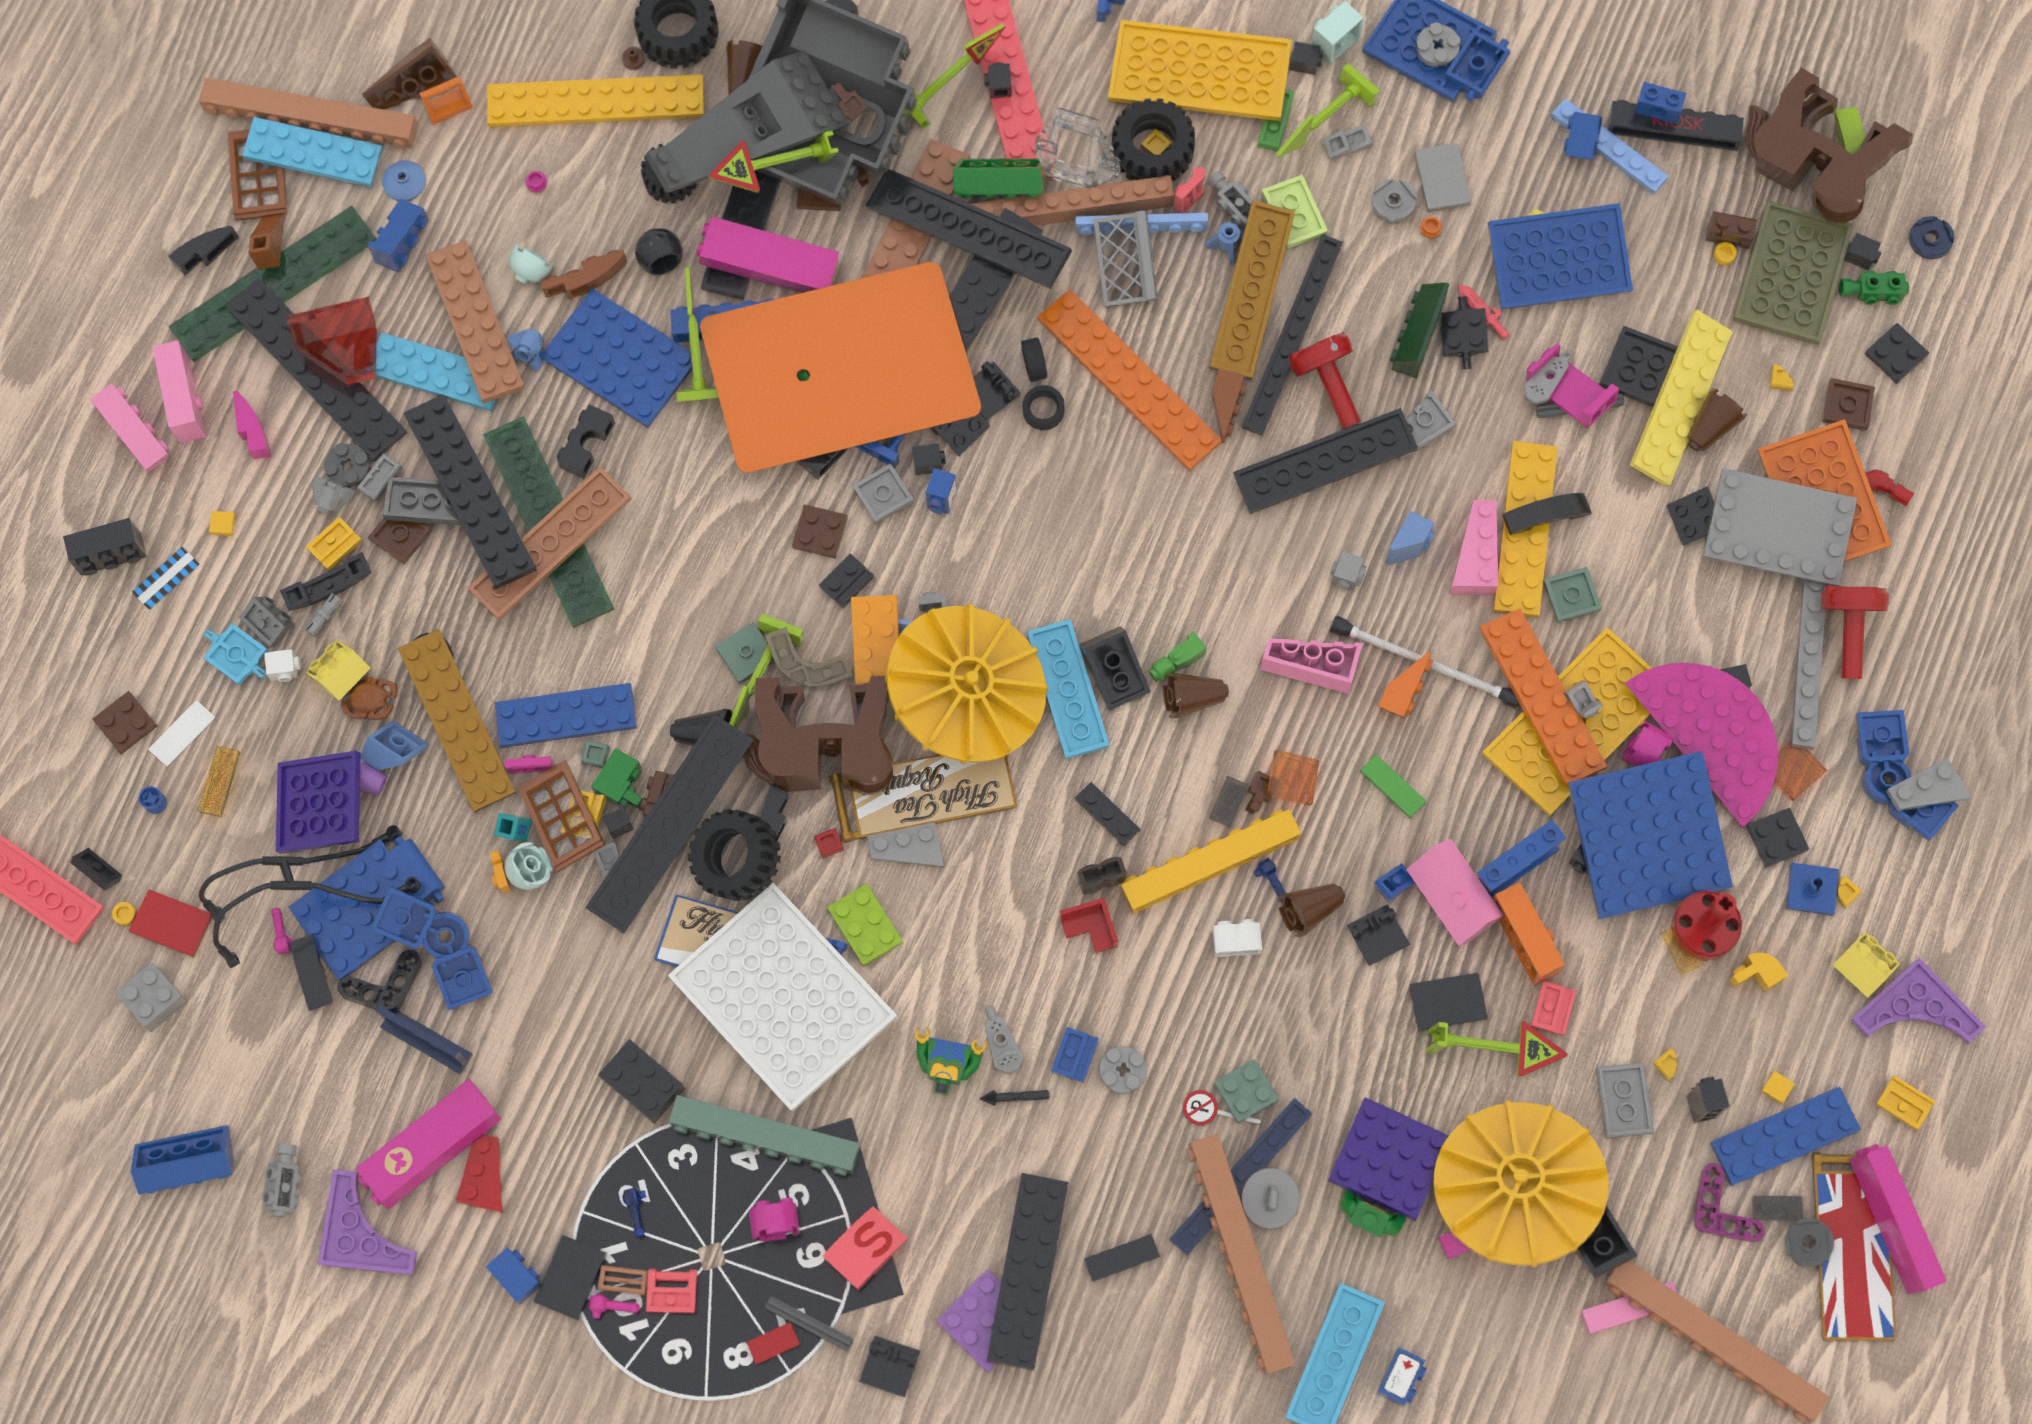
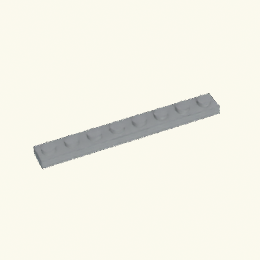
M1803 580L1790 747L1814 750L1816 746L1825 609H1822L1821 592L1824 590V586L1827 585Z

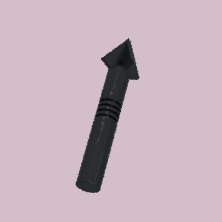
M993 1090L979 1099L994 1106L997 1102H1013V1100L1049 1099V1090L1022 1091L1020 1093H996Z

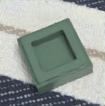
M586 740L581 763L603 768L610 748L609 745Z

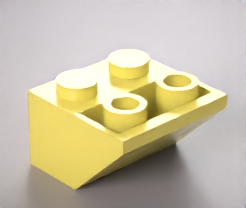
M336 640L326 647L325 652L319 659L314 660L309 665V669L305 673L332 697L340 701L369 671L370 667L352 649Z
M1866 932L1833 964L1867 998L1900 965L1892 953L1882 948L1877 939Z

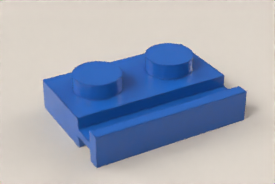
M1066 1027L1051 1072L1084 1083L1099 1038Z

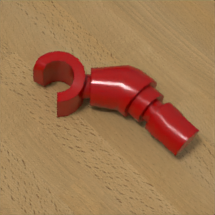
M1875 469L1865 472L1872 491L1877 493L1880 491L1884 494L1887 492L1890 494V498L1904 506H1907L1914 495L1913 492L1906 489L1900 483L1894 484V480L1889 477L1890 474L1882 470Z

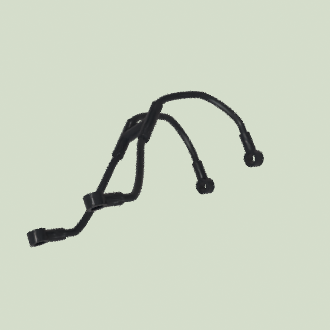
M392 825L387 828L386 833L374 838L371 843L349 851L310 858L263 856L262 858L233 865L208 877L199 890V899L215 921L213 943L218 949V953L226 960L230 968L240 964L236 953L231 952L219 942L221 921L230 909L252 895L266 889H319L360 902L382 904L385 897H364L323 884L312 883L311 881H294L290 866H303L304 864L357 855L380 839L383 843L390 840L394 841L397 837L402 836L401 830L396 825ZM257 864L280 866L284 881H270V883L259 885L234 899L222 909L220 906H215L211 900L205 898L207 887L214 880L224 875ZM409 877L405 884L397 889L405 893H416L421 889V883L416 877Z

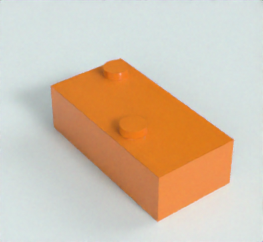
M1519 882L1496 893L1493 901L1504 915L1498 921L1532 984L1536 986L1559 975L1565 963L1553 943L1554 936L1549 928L1544 927L1521 883Z

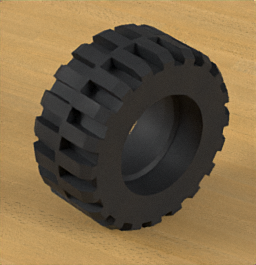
M639 1L640 6H637L634 12V26L641 49L644 54L648 55L650 60L653 62L657 60L658 65L663 67L668 64L670 68H677L679 65H683V68L690 67L689 64L692 62L694 64L701 62L700 58L702 56L705 58L710 54L709 48H714L719 33L718 21L712 1ZM683 13L696 20L694 27L681 36L670 37L657 31L659 23L671 14Z
M1151 98L1144 99L1143 103L1136 101L1132 103L1131 109L1126 107L1122 111V116L1119 115L1115 120V126L1112 130L1113 159L1115 163H1118L1117 168L1120 172H1126L1128 179L1133 180L1135 178L1141 180L1170 175L1172 180L1175 181L1180 178V172L1185 173L1188 169V164L1192 162L1195 147V129L1192 126L1190 117L1185 116V111L1181 107L1175 108V103L1169 101L1167 104L1160 98H1157V101H1151ZM1156 129L1168 134L1172 138L1174 145L1165 153L1149 155L1138 150L1133 144V139L1143 131Z
M727 809L723 810L722 813L715 812L711 814V819L705 818L701 822L702 827L700 829L696 828L693 833L695 835L694 841H690L689 848H692L691 853H688V861L692 862L689 868L691 874L697 875L694 877V880L698 885L702 886L704 891L721 898L740 901L741 899H752L753 895L758 896L764 891V886H770L772 875L776 876L778 872L776 865L781 860V856L778 855V851L781 848L780 843L775 841L777 839L775 831L771 830L770 824L761 820L760 817L744 811ZM742 834L748 847L746 862L736 874L727 876L721 863L723 848L732 837Z

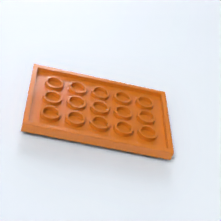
M1845 419L1758 448L1757 451L1767 478L1857 498L1844 562L1892 546Z

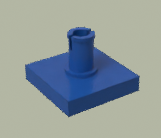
M1792 862L1790 864L1786 909L1833 916L1835 914L1839 869Z

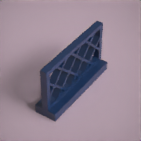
M380 1005L375 1010L384 1019L380 1026L381 1029L460 1075L473 1055L471 1052L400 1011L392 1013Z

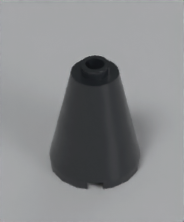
M721 709L676 719L674 724L670 726V736L674 738L675 742L694 746L714 714L729 723L733 712L731 709Z

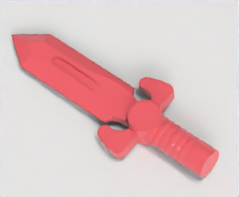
M1458 284L1459 295L1462 298L1463 296L1467 297V304L1472 309H1486L1487 326L1492 327L1503 340L1508 338L1510 333L1497 320L1502 315V312L1494 307L1492 309L1494 314H1491V309L1471 287Z

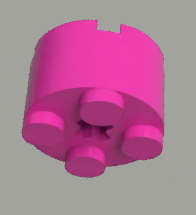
M1644 720L1639 725L1642 729L1641 732H1634L1624 749V757L1621 760L1632 767L1662 760L1660 758L1661 753L1664 750H1668L1673 739L1669 737L1668 733Z
M793 1198L780 1199L779 1203L770 1204L767 1200L759 1201L749 1210L753 1241H756L758 1237L760 1241L786 1239V1234L791 1232L792 1236L800 1234L797 1207L793 1203Z

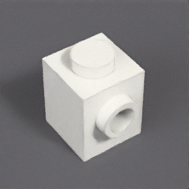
M292 649L265 653L266 675L271 681L289 682L292 678H298V670H301V660Z

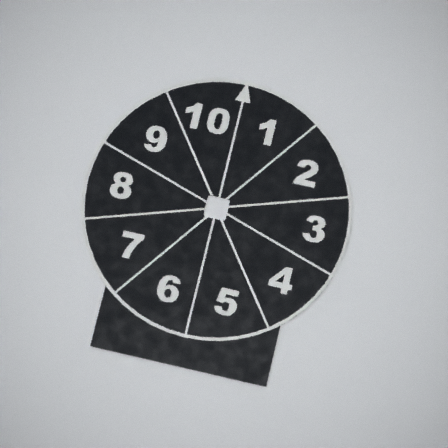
M852 1118L812 1129L815 1132L859 1143ZM667 1124L641 1136L625 1147L609 1162L586 1195L580 1208L572 1237L574 1240L606 1252L607 1255L603 1266L649 1271V1269L672 1272L697 1270L695 1313L647 1312V1293L646 1296L598 1290L600 1272L581 1313L588 1332L598 1347L617 1367L641 1384L658 1392L679 1398L715 1401L750 1395L785 1379L815 1354L825 1340L791 1323L800 1345L763 1363L755 1364L746 1342L789 1323V1321L765 1309L766 1302L770 1297H774L834 1328L841 1314L904 1295L893 1256L876 1274H873L859 1291L823 1258L824 1253L871 1207L874 1206L879 1211L861 1148L853 1174L847 1173L846 1176L833 1173V1169L828 1167L819 1170L810 1167L809 1162L801 1161V1164L787 1161L786 1156L778 1155V1158L767 1156L764 1154L765 1151L756 1149L755 1152L747 1151L741 1148V1144L725 1145L719 1143L718 1138L711 1136L709 1140L702 1139L696 1136V1132L687 1131V1134L679 1133L673 1130V1126ZM793 1198V1203L797 1207L800 1234L792 1236L791 1232L786 1234V1239L760 1241L758 1237L756 1241H753L749 1217L751 1207H754L755 1203L767 1200L770 1204L779 1203L780 1199ZM719 1242L726 1264L704 1271L698 1249ZM613 1272L605 1273V1276L619 1277L635 1280L643 1279V1276ZM604 1281V1285L641 1289V1285ZM657 1281L656 1287L688 1288V1282ZM602 1294L608 1300L637 1303L640 1306V1310L638 1313L606 1309V1311L601 1313L600 1318L596 1319L593 1318L592 1311L588 1307L590 1296Z

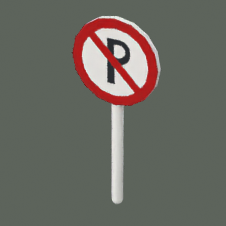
M1205 1090L1191 1092L1183 1103V1113L1186 1119L1195 1125L1210 1123L1215 1119L1216 1114L1234 1118L1230 1112L1218 1110L1215 1097ZM1252 1117L1244 1120L1256 1124H1261L1260 1119Z

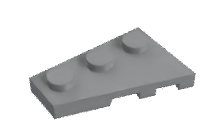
M1432 390L1427 393L1424 400L1417 405L1413 413L1406 420L1418 450L1456 427V422ZM1416 451L1398 457V459L1402 461L1403 459L1407 458Z
M1948 758L1886 790L1897 811L1922 808L1934 804H1947L1959 800L1966 801L1972 798Z
M935 822L867 836L872 860L944 868Z

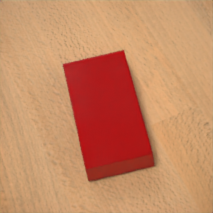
M791 1322L746 1342L756 1365L800 1345Z

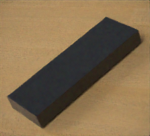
M1150 1234L1087 1257L1084 1260L1092 1282L1157 1259L1160 1255L1153 1236Z

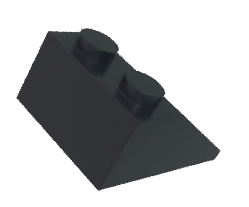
M1119 626L1079 644L1086 664L1108 710H1112L1150 693L1125 629Z
M1607 1205L1596 1229L1575 1251L1594 1278L1637 1257V1253Z

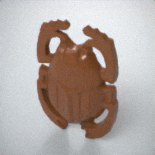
M363 676L349 690V699L342 701L341 707L344 714L354 719L369 718L371 720H381L388 718L394 705L391 704L388 707L387 699L390 696L397 697L398 684L386 679L378 680L373 677ZM384 686H389L390 692H387ZM350 706L357 713L356 715L350 710ZM384 708L381 713L376 714V712Z

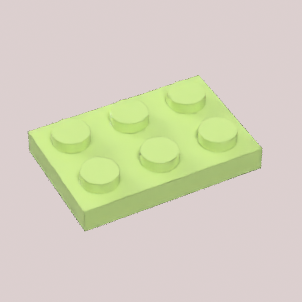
M1303 175L1262 189V195L1267 204L1295 211L1286 249L1319 238L1322 234L1327 235L1328 230Z

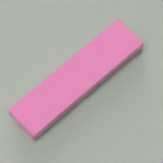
M1673 1281L1664 1284L1676 1292ZM1626 1297L1581 1311L1589 1334L1648 1316L1650 1313L1642 1308L1640 1311L1632 1308L1628 1304L1629 1299Z

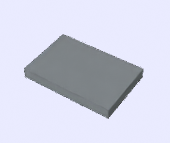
M1458 143L1415 150L1414 155L1427 212L1471 205Z
M1644 1063L1597 1067L1596 1074L1606 1139L1654 1134Z

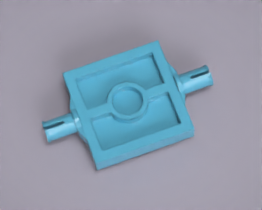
M232 623L219 636L209 628L206 630L207 633L204 632L203 636L212 642L211 649L203 657L204 660L240 686L252 673L262 680L265 679V676L267 677L266 671L259 664L264 658L265 653L269 652L268 649Z

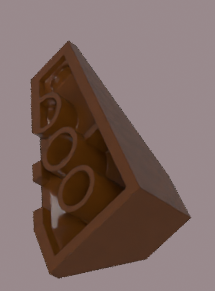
M429 38L413 49L364 91L362 96L372 108L386 109L410 99L421 98L419 93L456 78L457 75L437 45Z

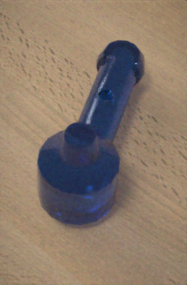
M1270 858L1259 862L1257 869L1253 871L1254 876L1268 878L1279 898L1280 895L1286 892L1276 875L1275 863Z
M634 1187L623 1190L622 1199L627 1207H629L635 1237L641 1238L645 1233L638 1205L647 1195L645 1190L640 1191Z

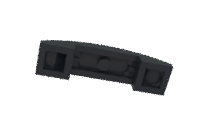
M1571 493L1532 502L1510 510L1502 516L1509 534L1514 535L1530 531L1534 526L1566 518L1573 520L1591 515L1592 512L1584 493Z
M363 552L342 561L343 565L305 583L299 581L280 590L288 610H297L326 600L331 593L337 595L370 575L372 572Z

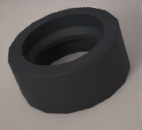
M1039 338L1021 341L1029 381L1034 382L1047 379L1046 363Z
M1047 385L1036 386L1030 389L1024 396L1022 403L1023 417L1031 427L1038 430H1050L1062 421L1065 413L1064 399L1061 393L1054 387ZM1038 397H1049L1056 403V413L1048 419L1036 418L1030 409L1032 401Z

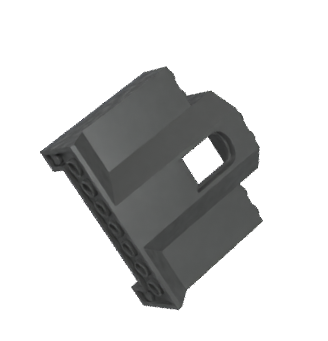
M778 0L776 4L778 12L749 79L772 60L805 50L835 102L838 104L841 99L832 88L839 82L848 94L855 90L868 105L869 109L878 114L879 124L875 133L868 138H860L844 130L833 132L829 143L831 149L838 148L839 152L828 163L819 164L817 157L812 158L810 156L758 169L757 171L840 206L841 202H845L848 198L850 181L854 182L859 171L856 169L857 166L882 176L884 172L888 171L893 155L897 156L902 145L900 139L902 135L906 136L909 130L911 111H914L918 101L913 87L898 81L902 73L900 68L902 61H907L911 52L910 44L906 36L825 1ZM818 138L809 140L807 142L801 143L799 145L793 146L791 148L785 149L783 151L777 152L767 157L809 147V145L813 144Z

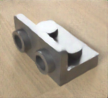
M267 596L253 597L239 616V619L269 647H274L285 631L293 629L296 625L291 621V617L287 613L280 611L275 606L276 603Z

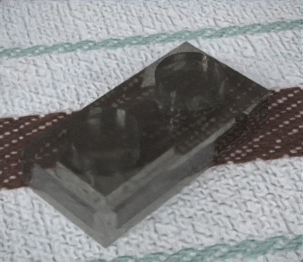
M1227 776L1209 819L1231 828L1249 784Z
M1802 1196L1752 1197L1753 1219L1797 1221L1803 1219Z

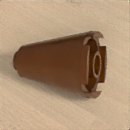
M733 40L727 42L728 95L749 79L762 45L739 40L738 44H733Z
M1712 388L1708 393L1687 436V439H1689L1687 444L1696 452L1708 449L1747 417V413L1741 414L1744 409L1726 394H1723L1722 397L1716 394L1719 390Z
M1167 673L1164 678L1168 679V685H1163L1164 704L1166 711H1171L1172 713L1169 715L1170 718H1179L1223 703L1229 695L1228 685L1224 684L1222 679L1179 673Z
M1334 883L1284 893L1278 898V902L1282 900L1279 912L1288 930H1295L1298 934L1294 936L1303 937L1344 904L1345 893L1340 886Z

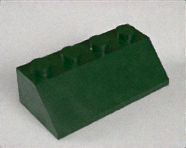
M1449 283L1422 284L1420 291L1414 292L1411 303L1415 305L1413 310H1408L1404 323H1407V327L1405 330L1401 329L1397 339L1400 346L1398 350H1393L1390 362H1393L1392 371L1417 379L1445 303Z

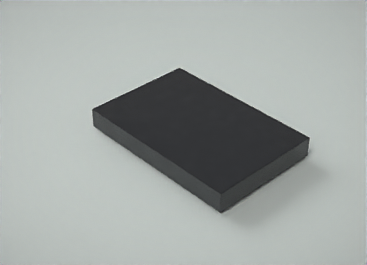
M1479 973L1409 984L1418 1031L1428 1030L1438 1022L1448 1023V1026L1488 1019Z
M562 1235L534 1302L579 1320L607 1253Z

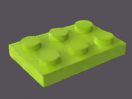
M867 883L827 907L863 967L903 943Z

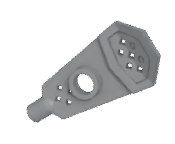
M1565 350L1560 357H1553L1524 384L1526 400L1534 405L1549 401L1568 369L1569 364L1567 361L1573 354ZM1547 375H1553L1554 378H1553V379H1547L1546 376H1547Z
M989 1006L985 1008L988 1017L985 1026L996 1070L1008 1074L1019 1069L1024 1057L1003 1017L997 1016L994 1006ZM1003 1035L1005 1041L998 1043L996 1041L997 1036Z

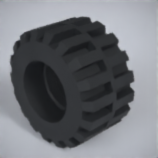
M644 156L645 161L641 163V175L650 196L653 195L655 200L659 201L662 199V203L666 204L668 201L674 204L678 199L682 202L685 200L684 196L692 194L691 189H696L697 185L694 183L666 193Z

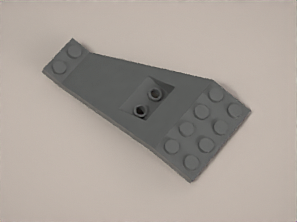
M804 50L772 60L666 146L648 151L645 157L666 193L708 179V175L742 140L746 143L750 159L754 161L818 138L824 132H836L845 129L849 123Z

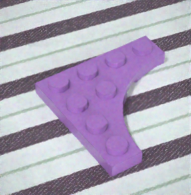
M1920 958L1915 960L1850 1019L1866 1037L1881 1027L1895 1022L1924 1021L1946 1028L1960 1037L1966 1044L1970 1043L1986 1028Z
M333 1169L318 1265L414 1276L417 1251L405 1249L388 1242L374 1230L366 1219L358 1195L357 1178L359 1173Z

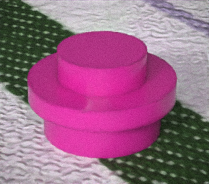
M532 171L526 177L525 183L531 192L537 193L546 188L548 181L542 172Z

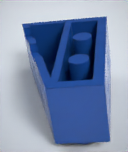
M403 199L398 201L388 215L387 219L389 222L385 228L380 226L377 230V234L380 235L375 242L370 241L367 244L376 264L398 273L402 266L404 267L407 264L409 252L417 245L418 235L421 230L426 228L428 223V216L423 207Z

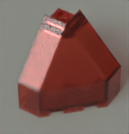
M369 296L286 316L292 343L296 351L348 386L376 379L377 327Z

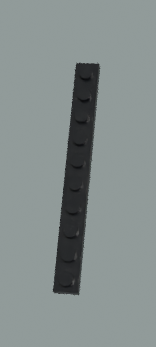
M1322 234L1242 424L1243 429L1263 436L1291 369L1289 355L1297 352L1301 346L1342 248L1343 241Z

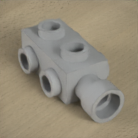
M1217 171L1207 180V184L1213 190L1216 189L1218 191L1216 204L1220 210L1226 211L1231 216V221L1237 227L1240 226L1245 230L1247 218L1244 215H1249L1252 200L1247 195L1248 191L1242 183L1237 185L1234 180L1228 184L1225 180L1226 177L1220 171Z
M278 1144V1162L268 1163L265 1173V1192L262 1196V1211L271 1212L273 1217L284 1218L286 1214L293 1213V1209L298 1206L299 1198L295 1193L296 1186L300 1184L302 1175L298 1171L299 1166L292 1164L293 1156H296V1145Z

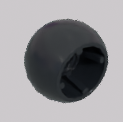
M654 228L646 231L638 239L635 246V256L637 263L645 272L651 275H663L674 270L681 263L683 248L681 241L672 231L665 228Z

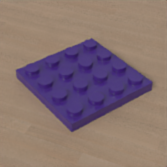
M349 751L278 763L277 853L283 854L359 842L360 752Z
M1364 1097L1328 1182L1416 1221L1434 1180V1171L1440 1149L1449 1135Z

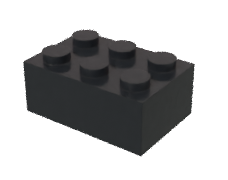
M130 518L63 536L68 560L80 575H93L99 570L115 569L120 564L127 562L136 563L141 558L147 557L142 534Z
M630 1039L598 1074L607 1085L653 1124L673 1104L676 1095L680 1096L685 1090L684 1085Z

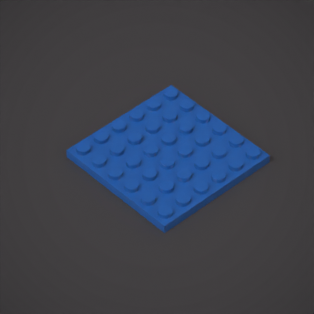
M1703 751L1567 782L1598 919L1682 900L1700 891L1715 892L1733 887Z

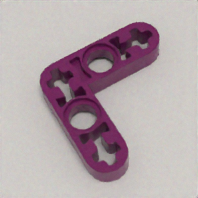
M1710 1163L1706 1165L1700 1174L1694 1215L1695 1228L1699 1232L1746 1242L1759 1241L1765 1233V1228L1760 1221L1719 1212L1724 1171L1718 1164ZM1711 1169H1714V1173L1718 1175L1712 1183V1186H1717V1189L1704 1187V1184L1708 1185L1710 1183V1176L1706 1175V1172L1711 1171ZM1704 1192L1714 1194V1204L1708 1205L1703 1201L1702 1196ZM1714 1209V1213L1711 1211L1708 1213L1707 1219L1711 1221V1224L1707 1225L1706 1228L1703 1227V1223L1699 1222V1219L1704 1218L1706 1210ZM1725 1220H1732L1735 1223L1736 1229L1733 1233H1728L1724 1230L1723 1222ZM1741 1222L1744 1223L1743 1228H1750L1752 1225H1755V1230H1758L1759 1233L1751 1237V1232L1742 1231V1235H1739Z

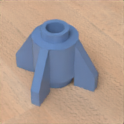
M1223 220L1218 233L1206 241V249L1217 248L1218 246L1221 250L1228 252L1229 263L1233 264L1234 250L1241 244L1244 231L1240 230L1237 225Z
M527 329L510 335L506 342L514 349L511 352L514 361L518 359L522 362H529V365L535 372L539 371L542 365L540 355L542 354V344L544 342L541 334L537 330Z

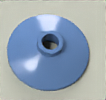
M398 161L390 165L382 178L384 191L390 198L396 201L400 199L410 201L418 197L426 184L423 169L412 161ZM401 176H406L404 180L399 179Z

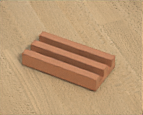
M601 1265L598 1290L646 1296L648 1271ZM613 1272L643 1276V1279L635 1280L619 1277L605 1276V1273ZM604 1281L641 1285V1289L604 1285Z

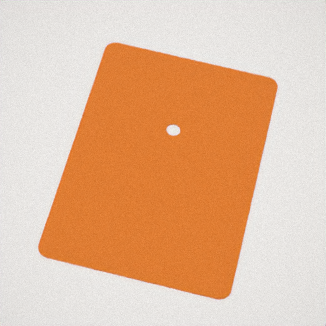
M926 262L710 315L703 318L700 323V330L738 468L745 473L974 417L981 410L980 399L940 266L934 262ZM802 369L807 370L810 373L809 379L807 381L798 380V371Z

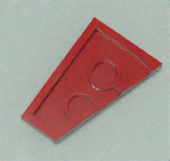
M483 1134L471 1144L456 1199L457 1203L503 1213L498 1137Z

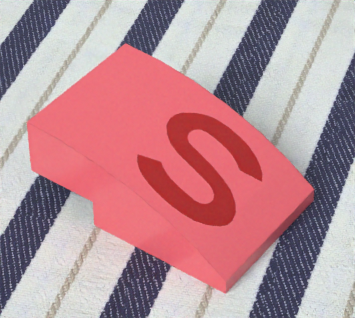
M873 1206L824 1253L823 1258L859 1291L908 1238Z

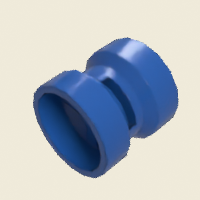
M145 787L139 793V803L149 813L159 814L166 808L167 799L156 787Z

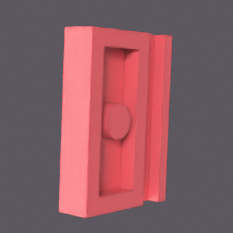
M1543 981L1531 1026L1564 1036L1576 990Z

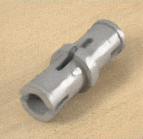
M331 593L320 609L317 608L315 610L316 614L304 629L316 637L326 622L331 621V616L343 601Z

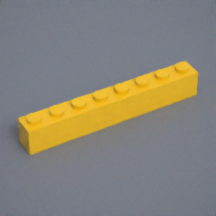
M1282 809L1270 814V818L1264 821L1257 819L1249 824L1250 827L1244 830L1237 828L1228 833L1229 836L1224 839L1218 837L1207 843L1208 846L1204 848L1195 847L1187 851V855L1178 858V856L1170 858L1165 862L1166 865L1159 868L1157 866L1150 867L1144 871V875L1139 877L1133 875L1123 881L1124 883L1121 884V891L1132 914L1299 840L1301 831L1290 809L1284 812Z

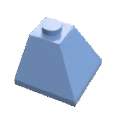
M392 720L367 737L361 753V759L377 770L401 766L427 749L429 744Z

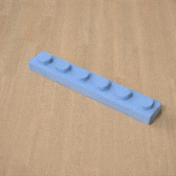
M1565 98L1552 112L1551 118L1570 131L1568 129L1569 117L1573 116L1574 112H1585ZM1601 125L1596 152L1654 195L1666 182L1668 175Z
M1208 213L1148 214L1150 234L1158 233L1159 231L1178 233L1184 230L1201 232L1207 230ZM1117 215L1076 216V234L1092 235L1095 233L1094 219ZM1124 220L1120 228L1129 234L1134 228V220ZM1109 222L1099 223L1100 233L1109 235L1114 229V226Z

